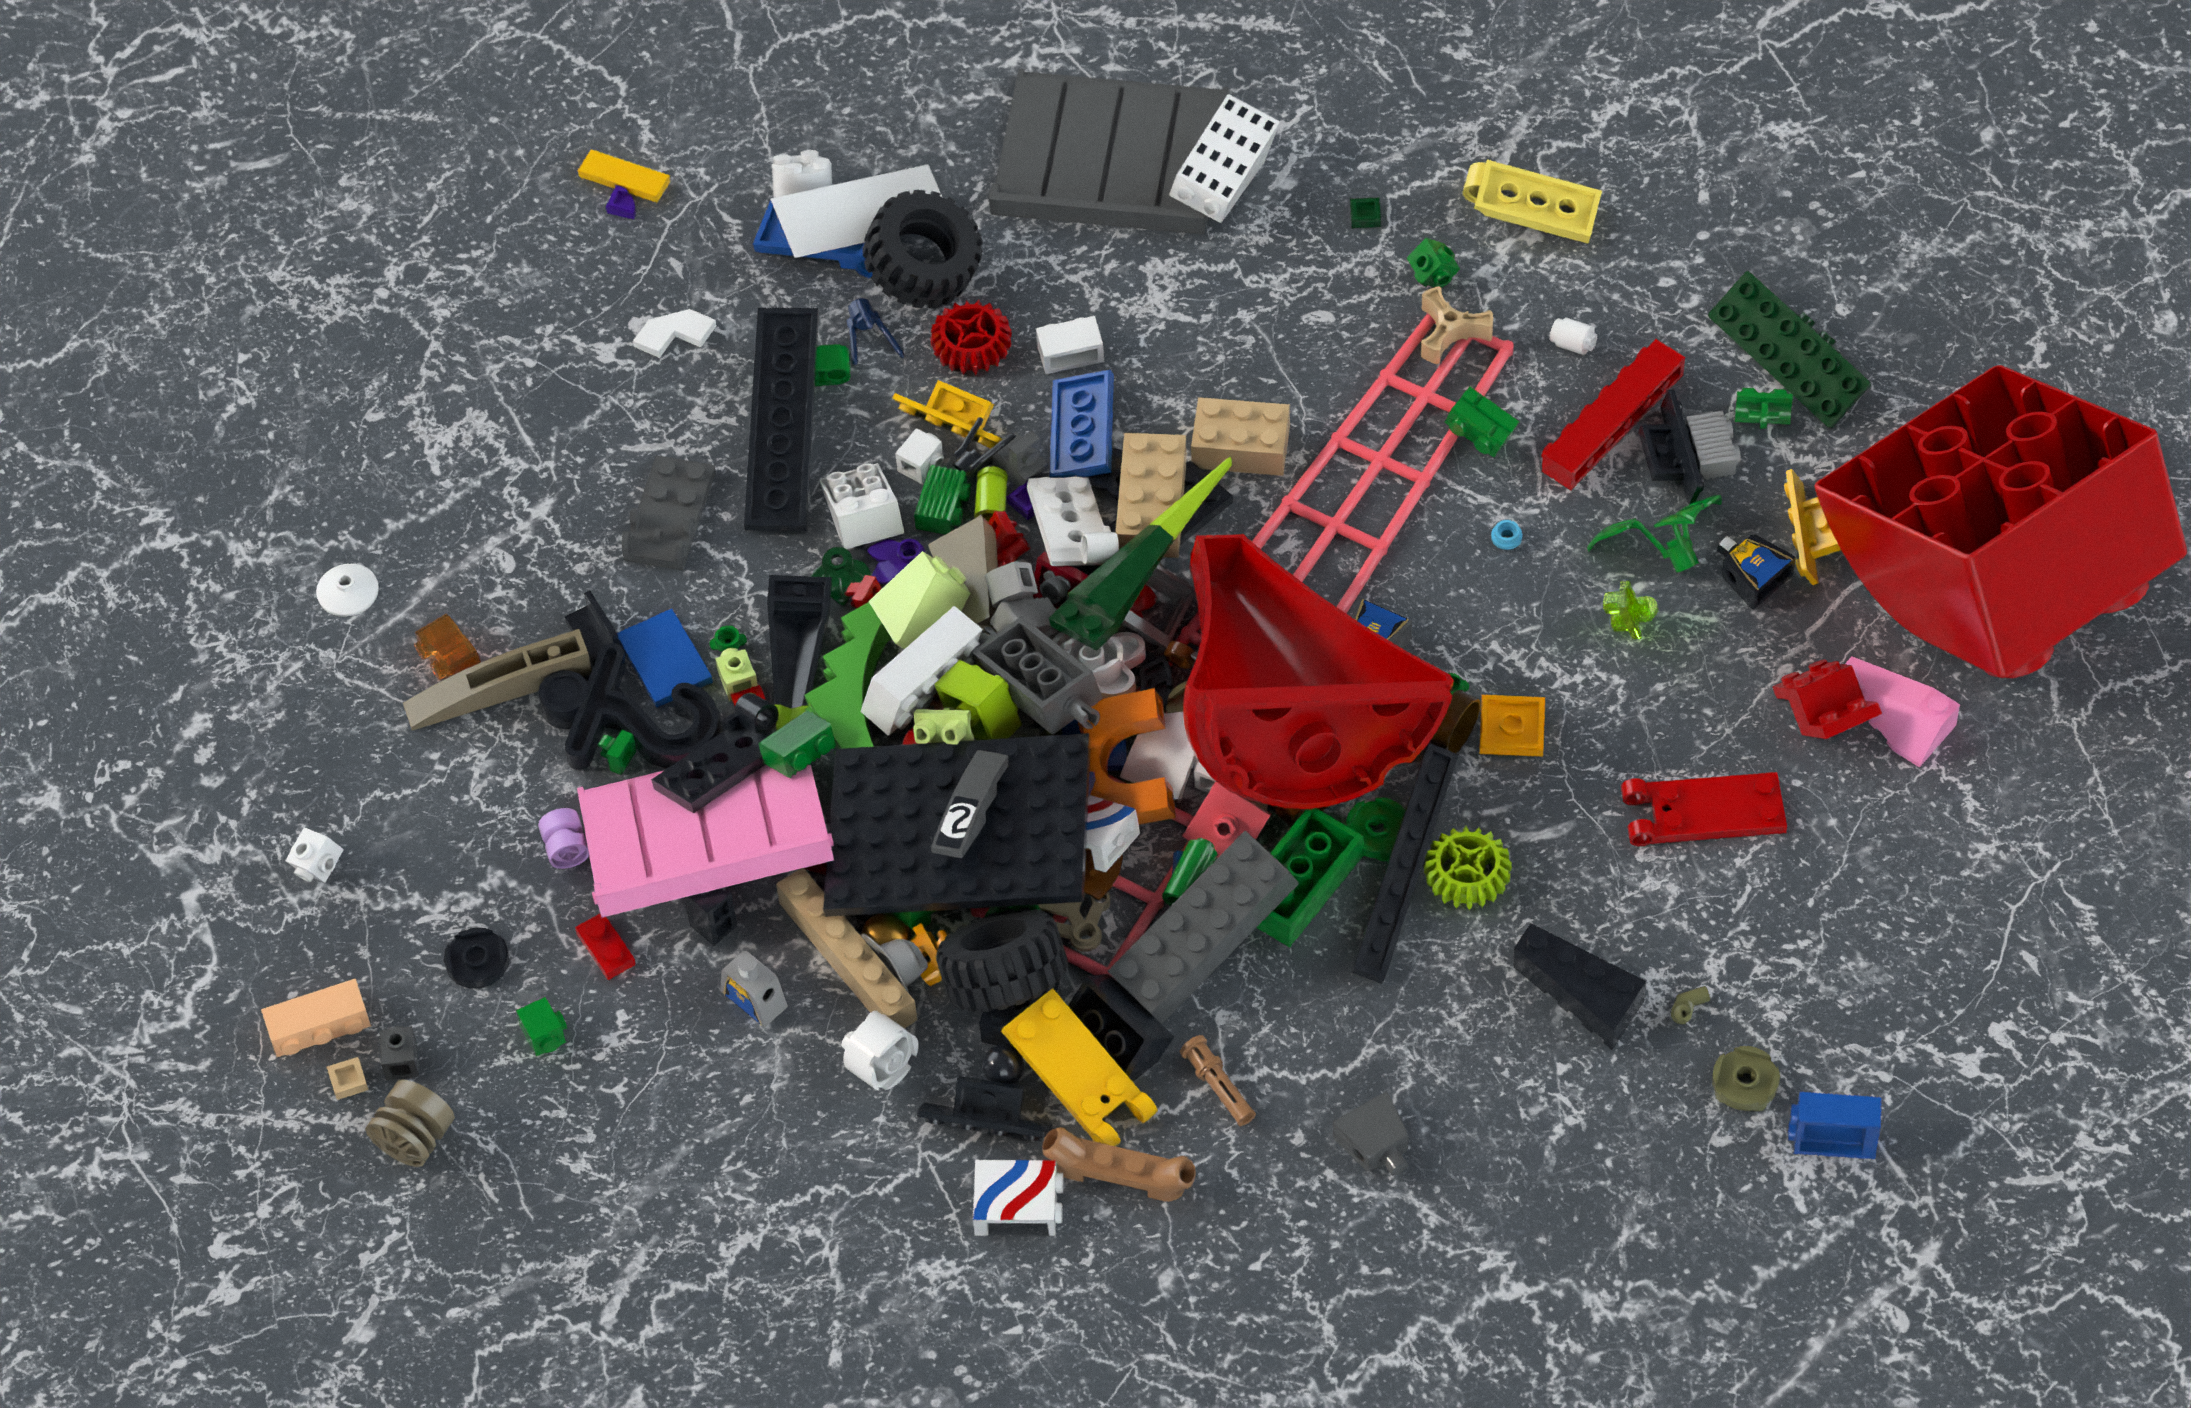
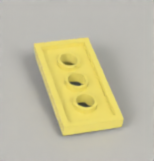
M1487 160L1486 163L1477 162L1469 167L1463 189V196L1468 201L1475 203L1474 209L1480 211L1484 216L1587 244L1591 237L1602 194L1601 190ZM1510 190L1516 196L1506 197L1502 194V191ZM1539 198L1543 200L1545 204L1536 205L1532 203L1530 199ZM1568 206L1572 208L1574 212L1565 213L1561 211L1559 207Z

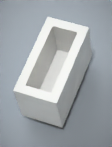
M1095 316L1077 318L1072 321L1048 324L1044 327L1036 328L1037 347L1045 375L1104 362L1103 342Z

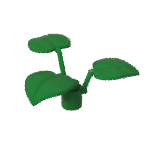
M1714 495L1693 502L1677 513L1669 515L1654 524L1655 528L1672 525L1676 538L1666 542L1667 549L1636 518L1623 520L1606 527L1592 539L1587 549L1590 551L1598 541L1617 535L1627 529H1639L1662 553L1664 559L1670 558L1676 573L1684 571L1699 563L1692 548L1693 544L1690 539L1688 524H1695L1698 513L1709 505H1721L1722 497L1721 495ZM1678 524H1682L1683 535L1680 533Z

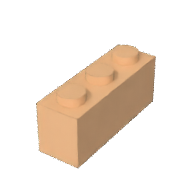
M356 978L261 1009L276 1057L293 1055L301 1049L313 1045H323L334 1038L347 1034H356L365 1028L371 1027Z

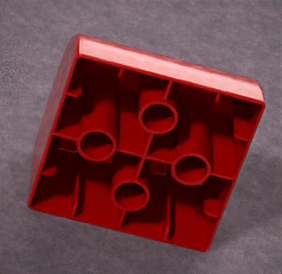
M2002 365L1990 368L1818 480L1814 485L1826 521L1841 551L1860 581L1880 606L1913 635L1997 678H2017L2029 675L2042 668L2050 660L2054 652V645L2100 614L2125 610L2138 603L2146 595L2149 581L2187 555V546L2157 431Z

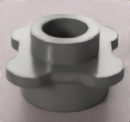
M1052 571L1044 573L1045 581L1040 585L1041 595L1043 598L1048 597L1052 604H1057L1058 602L1063 604L1069 599L1067 593L1071 588L1070 583L1062 576H1055Z

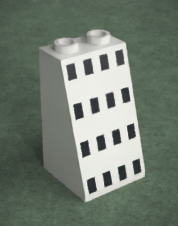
M1228 94L1177 173L1169 196L1222 223L1264 164L1280 121Z

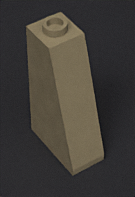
M980 515L931 542L928 546L933 558L938 556L949 568L954 566L963 573L966 578L964 584L971 594L961 612L989 636L990 634L984 628L991 627L993 629V625H990V620L997 608L992 606L985 575L991 570L998 568L997 546L994 528Z

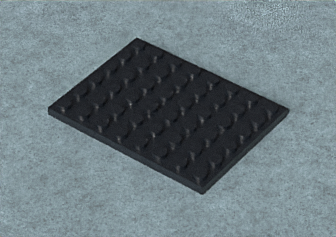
M1089 733L960 741L958 744L940 742L836 749L829 828L834 846H831L834 860L827 862L823 904L825 916L1084 902L1091 752ZM977 750L1008 755V767L997 782V795L985 812L986 823L964 856L958 858L932 853L931 846L945 810L965 769Z

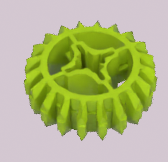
M1465 826L1463 832L1459 833L1453 827L1450 831V836L1441 833L1439 842L1432 841L1430 851L1426 853V863L1424 864L1426 883L1428 887H1432L1434 896L1442 895L1444 904L1453 900L1456 909L1461 903H1465L1469 910L1473 903H1478L1483 908L1485 899L1494 903L1497 894L1503 895L1505 885L1510 882V871L1512 870L1508 849L1503 848L1501 839L1493 840L1494 836L1491 831L1482 835L1480 827L1475 832H1469L1468 827ZM1450 859L1452 865H1450V870L1445 872L1442 866ZM1490 863L1493 870L1486 877L1484 875L1485 866Z

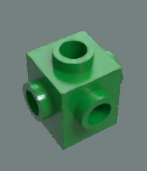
M1425 238L1407 257L1408 262L1415 271L1414 276L1416 280L1425 287H1441L1442 289L1450 283L1452 277L1460 270L1454 260V252L1444 243Z

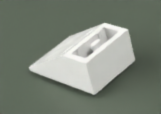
M878 463L862 464L855 470L844 473L833 472L827 477L819 479L838 536L845 549L904 534L898 501Z

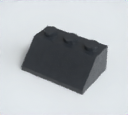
M1109 974L1086 976L1068 1004V1007L1132 1082L1160 1060L1175 1037Z

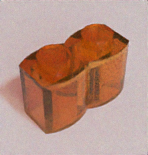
M448 614L442 615L414 632L417 639L414 647L423 660L428 658L431 661L430 667L438 680L443 678L445 680L458 672L481 663L473 645L462 634Z

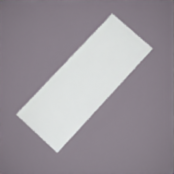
M927 164L771 198V202L792 253L797 258L865 243L866 233L880 207H883L888 199L897 197L901 192L909 191L912 194L914 190H925V193L930 194L931 191L938 193L940 191Z

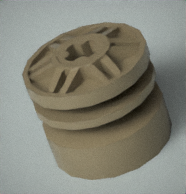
M398 1080L384 1100L386 1107L378 1108L374 1115L375 1118L370 1120L365 1130L372 1142L395 1160L406 1165L422 1167L428 1159L429 1153H432L437 1146L435 1139L443 1137L455 1116L449 1105L433 1091L414 1081Z

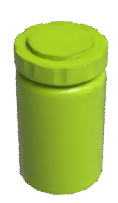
M984 467L978 471L975 518L982 515L989 522L995 511L1006 512L1008 475L1005 470L999 467Z

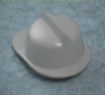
M862 934L865 942L909 993L907 987L920 977L928 967V963L919 948L913 942L906 939H895L878 945L869 936Z

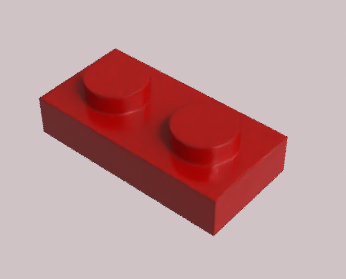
M598 914L575 927L577 936L607 980L636 965L635 958L607 917L602 918L601 914Z

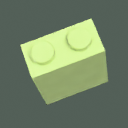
M922 551L870 599L869 603L894 643L905 649L953 606L962 611L971 593L964 584L966 581L965 576L958 568L954 566L949 568L940 557L935 556L933 558Z

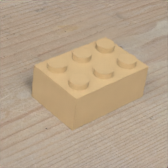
M1198 397L1191 444L1192 462L1200 469L1214 470L1223 461L1231 457L1232 466L1228 471L1284 476L1290 430V405Z

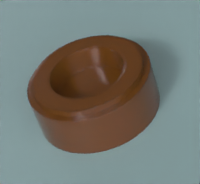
M1177 641L1169 642L1164 652L1165 657L1170 663L1183 669L1192 668L1195 661L1191 657V654L1195 653V651Z

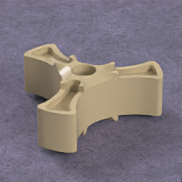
M1441 287L1431 288L1422 294V310L1428 313L1436 322L1434 332L1421 341V357L1434 364H1440L1444 350L1448 349L1449 345L1463 338L1466 340L1468 338L1492 340V311L1488 310L1477 314L1468 313L1469 311L1460 312L1452 308L1449 302L1444 300Z

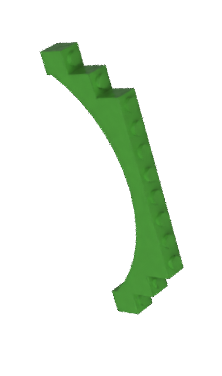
M868 602L841 617L845 629L841 632L845 644L823 656L826 665L823 674L828 682L804 695L808 708L804 710H809L810 713L813 712L814 715L821 717L822 720L825 719L826 722L829 721L836 743L835 749L874 747L869 729V719L860 711L877 662L886 643L892 640V638Z

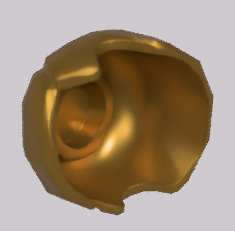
M890 913L876 914L869 918L861 932V937L862 934H866L878 945L895 939L910 941L911 938L909 927Z

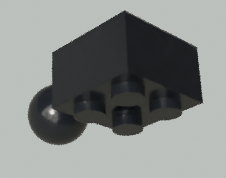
M1060 982L1055 983L1053 989L1062 998ZM1044 991L1041 993V996L1026 1000L1025 1003L1017 1006L1015 1004L1008 1006L1007 1009H992L990 1012H982L979 1022L981 1042L996 1045L985 1054L982 1061L983 1074L988 1081L1015 1084L1022 1077L1024 1072L1023 1057L1001 1030L1048 991Z

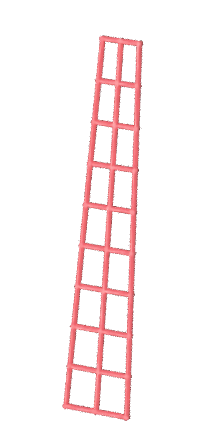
M1427 313L1386 368L1380 371L1379 377L1339 429L1331 435L1329 442L1287 496L1283 497L1282 503L1252 542L1262 549L1289 512L1325 527L1293 574L1301 582L1305 580L1336 534H1340L1372 549V552L1337 605V608L1347 614L1380 560L1387 554L1389 546L1425 489L1430 486L1432 478L1459 436L1452 433L1449 429L1422 472L1390 458L1428 403L1446 412H1450L1456 402L1435 392L1472 340L1499 351L1475 388L1483 396L1488 392L1508 358L1513 355L1514 344L1512 341H1504L1495 336H1492L1491 341L1480 338L1457 340L1425 387H1420L1395 374L1432 326L1436 324L1435 320ZM1389 385L1416 397V400L1381 450L1377 452L1347 437L1385 387ZM1341 448L1371 462V464L1334 517H1330L1298 501L1336 451ZM1385 468L1415 482L1380 539H1377L1344 522L1381 469ZM1199 610L1188 625L1182 628L1181 634L1175 641L1185 645L1192 643L1200 647L1202 634L1198 633L1201 628ZM1109 775V778L1112 779L1113 781H1116V782H1118V783L1127 784V783H1125V782H1123V781H1121V780H1119V779H1117V778H1115V777ZM1175 807L1176 818H1172V820L1188 827L1194 816ZM1173 865L1155 893L1120 875L1118 876L1113 887L1147 903V906L1108 967L1063 945L1067 962L1093 975L1109 974L1108 970L1145 933L1157 912L1163 908L1164 900L1162 899V894L1172 876ZM989 907L970 908L972 916L984 918ZM1056 914L1052 917L1055 922L1063 924L1067 920V917Z

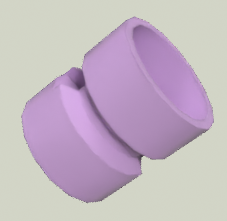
M571 808L555 809L540 819L538 827L542 840L546 844L545 849L549 862L553 867L560 869L572 868L588 858L587 840L583 833L579 815L575 810Z

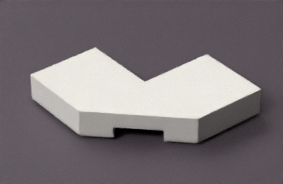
M691 309L652 318L643 326L633 340L635 348L658 358L662 356L675 337L702 347L716 328V321Z

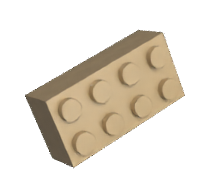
M1124 433L1116 522L1119 550L1184 495L1187 459L1186 435ZM1181 532L1164 557L1179 558Z

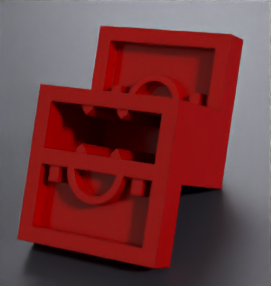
M1824 659L1814 662L1808 666L1810 670L1799 674V672L1787 674L1781 678V683L1772 686L1776 698L1789 700L1801 735L1828 739L1882 714L1878 702L1865 701L1853 666L1840 664L1839 661L1827 662Z

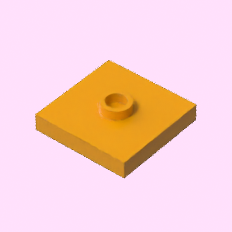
M1482 695L1479 754L1543 757L1545 697Z

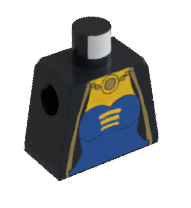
M1756 534L1750 535L1740 545L1727 536L1717 547V552L1725 557L1722 566L1723 579L1753 610L1794 575L1796 557Z

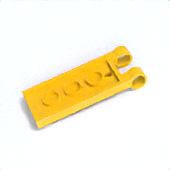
M1053 988L1001 1030L1094 1142L1117 1146L1121 1142L1114 1128L1104 1122L1103 1119L1122 1103H1125L1132 1114L1142 1123L1148 1121L1158 1112L1152 1099L1137 1088ZM1101 1096H1107L1109 1103H1102L1100 1100Z

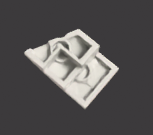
M1183 711L1164 714L1166 729L1137 735L1120 778L1137 783L1165 777L1173 788L1174 798L1182 799L1196 759L1186 735Z

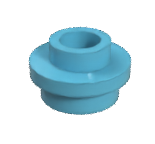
M1502 520L1492 529V542L1500 549H1514L1522 541V530L1514 521Z

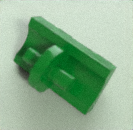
M1743 387L1741 391H1737L1735 422L1760 423V429H1766L1767 424L1790 425L1793 394H1787L1785 389H1774L1770 393L1756 391L1755 388Z

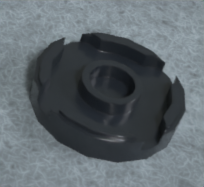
M470 928L461 931L454 937L455 940L450 945L448 943L445 948L444 964L449 977L456 984L466 988H483L494 984L503 977L509 966L510 955L505 940L487 928Z

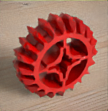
M966 299L964 305L959 306L954 302L952 310L944 308L943 315L936 316L935 324L931 328L932 337L930 340L934 355L940 359L942 366L949 365L952 372L959 368L963 375L967 370H972L976 375L979 369H984L988 373L990 365L998 367L1000 359H1006L1007 351L1011 347L1012 331L1007 317L1002 316L1000 308L993 310L991 303L982 306L979 299L975 304H970ZM986 329L993 333L994 336L988 335ZM948 339H953L957 345H954Z

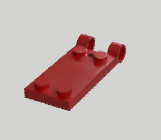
M1777 772L1646 782L1640 778H1632L1621 784L1622 798L1625 804L1635 806L1651 803L1654 823L1648 819H1638L1632 821L1627 826L1629 841L1634 846L1781 834L1787 831L1786 816ZM1669 808L1671 810L1664 812L1662 809Z

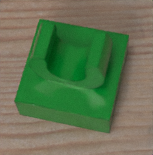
M621 730L616 739L604 734L598 743V746L603 748L600 755L608 759L610 771L619 775L623 774L637 752L633 734Z

